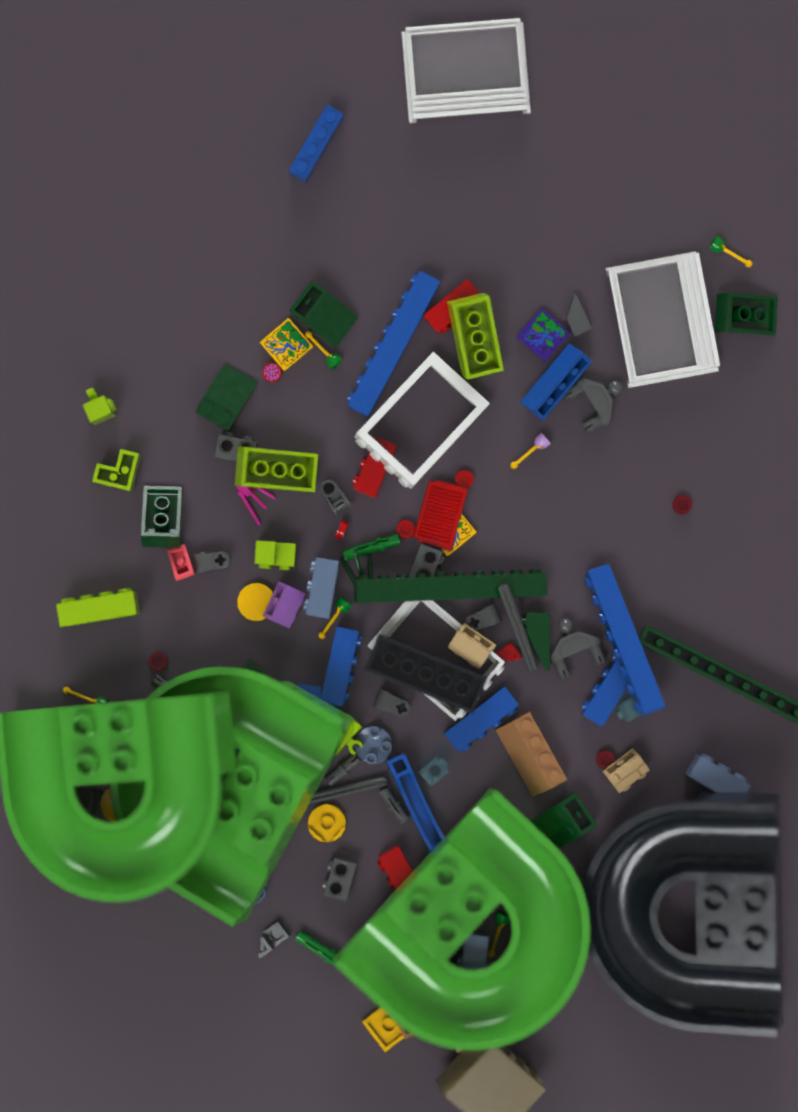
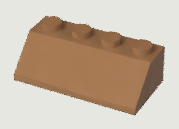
M529 711L495 729L532 797L567 780Z

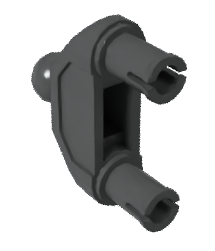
M579 378L564 395L566 396L571 393L565 397V400L569 402L579 394H584L596 412L595 417L582 424L583 429L591 425L590 428L585 430L587 434H590L600 426L606 427L609 425L613 404L611 395L617 396L622 393L623 386L619 381H611L606 389L601 383Z
M564 618L559 621L558 629L565 636L557 642L550 656V663L555 665L560 680L565 678L563 670L566 677L571 676L565 662L566 657L582 650H590L595 665L607 661L600 646L602 645L600 638L579 631L572 633L573 623L571 620Z

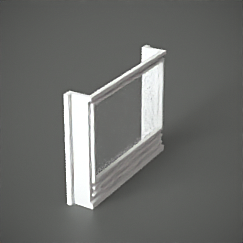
M520 18L405 27V32H402L409 123H417V119L522 110L523 114L531 113L523 22H520Z
M695 251L606 268L607 276L610 279L627 368L628 388L719 371L720 361L699 253Z

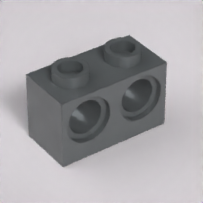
M224 432V435L219 434L214 457L237 462L238 447L249 445L251 448H257L258 443L254 442L252 437L243 436V439L235 438L236 434ZM225 441L232 442L233 446L230 451L222 449Z
M421 544L408 578H416V574L421 570H426L429 573V577H435L436 568H441L445 558L441 556L442 551ZM426 553H434L436 560L433 563H427L424 558Z
M337 856L334 857V861H329L327 871L330 872L329 879L325 878L322 890H325V896L347 901L357 862ZM344 864L347 871L340 874L336 871V866ZM339 883L342 889L339 892H333L331 885Z

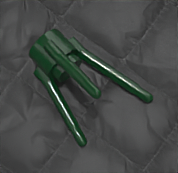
M353 550L359 576H367V574L363 575L357 551ZM369 554L368 576H370V579H373L372 557ZM341 557L340 561L353 583V580L356 579L344 558Z

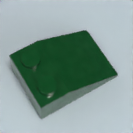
M740 293L717 294L715 332L776 335L777 297Z
M224 364L203 396L195 413L230 432L258 382Z
M144 486L141 522L142 547L180 548L182 487Z

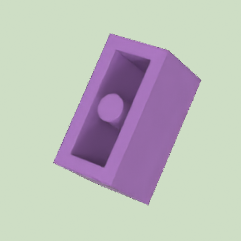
M278 581L263 616L290 628L291 624L295 621L296 613L302 605L306 593Z

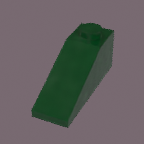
M525 613V617H522V623L544 670L550 671V614Z

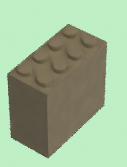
M507 1045L493 1049L462 1050L435 1080L445 1097L463 1112H526L546 1091L542 1085L544 1081L537 1075L538 1073L530 1065L524 1064L525 1061L519 1055H514Z

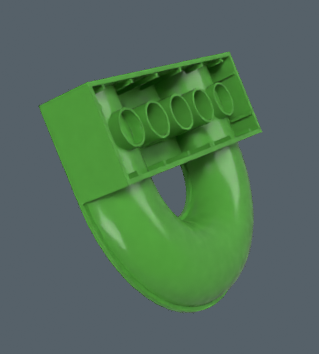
M212 667L180 675L160 686L146 699L229 692L234 748L240 750L236 757L237 770L228 772L221 785L217 821L204 851L192 867L176 882L169 885L168 888L231 926H236L246 922L350 729L354 718L290 681H276L266 675L241 668ZM145 781L110 783L111 801L116 822L127 819L139 808L145 794Z
M229 692L0 713V776L4 808L8 822L23 852L48 879L63 889L81 897L104 902H123L147 897L165 889L183 876L197 861L204 851L217 821L221 798V774L237 770ZM132 781H145L146 784L145 794L139 808L130 817L119 822H104L91 816L80 804L75 791V786Z
M489 788L445 838L440 841L439 845L429 853L336 954L332 961L394 1021L415 1036L446 1048L459 1050L493 1049L511 1044L534 1033L549 1022L568 1001L579 982L588 955L590 942L589 910L581 883L565 856L497 790ZM501 902L509 914L512 925L511 941L505 954L493 965L480 970H465L449 963L447 959Z

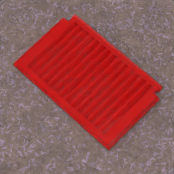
M435 479V482L429 481L413 537L419 538L418 542L451 551L469 488Z

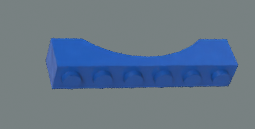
M400 753L386 760L385 763L428 852L431 853L445 837L422 794L405 754Z

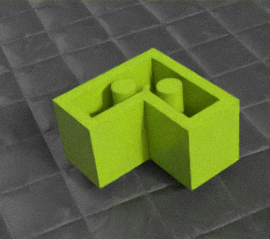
M120 449L116 468L97 463L92 482L132 492L141 454Z
M256 540L255 564H258L259 568L271 569V566H279V570H290L291 567H295L297 544Z

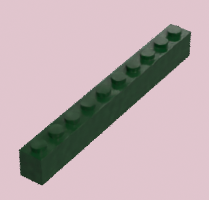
M541 569L529 570L527 574H522V570H510V574H503V571H492V575H484V571L473 572V576H465V572H454V576H447L446 573H435V577H428L427 573L416 574V578H408V574H397V578L389 579V575H378V579H370V576H358L359 580H353L354 603L501 598L498 587L503 584L509 586L513 597L547 596V573H541Z
M647 625L644 626L638 637L642 646L798 724L797 701Z

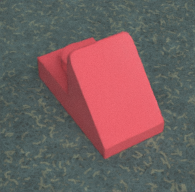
M185 544L181 545L180 548L167 550L176 581L195 574V569Z

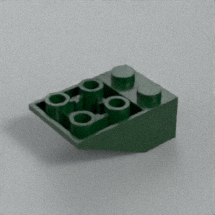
M313 280L289 310L292 316L335 348L359 318Z
M575 791L530 820L558 849L597 826Z

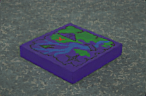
M541 308L516 337L545 362L569 336L570 332Z

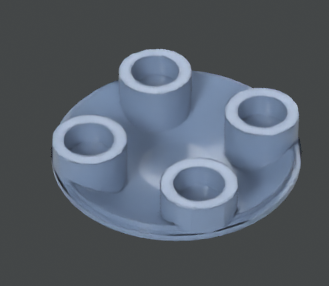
M379 726L365 727L355 738V740L363 744V747L355 744V752L362 761L368 764L383 762L392 751V739L389 733Z

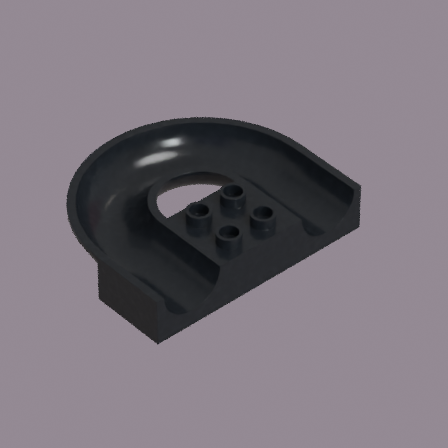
M701 792L694 801L662 804L638 813L625 821L601 845L588 868L583 884L590 920L588 950L605 982L623 1001L636 1011L670 1027L696 1032L777 1036L784 1022L780 795ZM688 879H695L697 955L684 952L672 945L663 934L658 920L659 903L664 893L672 885Z

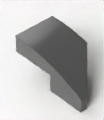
M574 294L571 298L572 301L569 309L565 314L567 315L566 320L572 334L576 337L592 329L577 295Z
M280 919L263 931V935L260 938L259 958H262L291 935Z

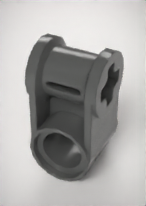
M325 480L321 484L320 491L336 517L345 508L352 507L345 494L341 492L334 481ZM326 483L334 485L333 493L326 494L323 487Z
M225 551L193 554L195 573L223 569L231 563V557ZM220 555H222L223 558L226 557V561L223 562V565H221V562H217V559L220 558Z
M494 603L467 616L464 624L469 626L468 623L471 622V618L477 620L478 623L474 630L479 631L501 622L502 618Z
M383 689L379 690L373 707L399 717L408 715L411 710L408 701ZM404 703L407 711H403L400 714L397 705Z

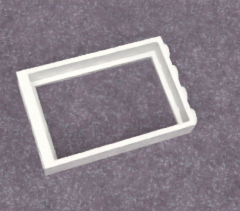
M432 352L364 424L354 438H356V443L361 448H366L371 452L370 456L377 462L380 460L385 465L384 468L391 475L394 473L399 478L398 481L401 485L412 489L490 403L436 353ZM431 366L476 408L414 474H411L375 441L368 432Z
M433 600L422 601L456 631L462 627L458 621ZM405 601L367 646L373 650L379 634L390 637L420 601ZM494 652L489 656L493 664L483 674V676L487 677L483 687L485 691L492 684L490 679L495 674L498 676L505 668L503 666L505 662ZM425 695L455 721L457 718L461 720L467 713L465 710L457 707L453 709L447 703Z

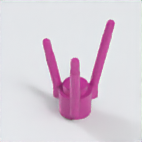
M236 486V489L239 491L238 495L244 501L257 525L260 526L261 522L246 496H252L264 509L267 506L254 493L256 489L272 499L276 497L264 488Z

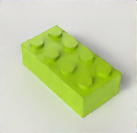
M481 293L448 301L447 305L461 375L468 380L504 371L489 295Z
M238 447L235 485L315 492L318 454Z
M132 588L120 589L118 594H113V591L99 593V597L95 598L91 594L80 596V600L75 601V598L61 599V603L56 604L60 627L141 614L137 591H132Z

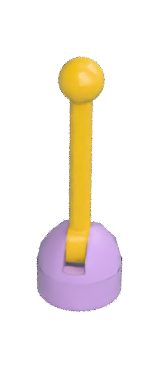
M542 433L538 434L534 440L535 445L516 462H511L510 467L516 469L518 464L537 448L545 449L551 443Z

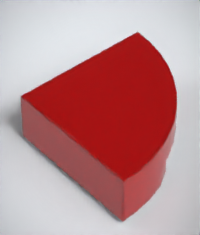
M512 642L496 652L500 658L507 661H516L522 658Z

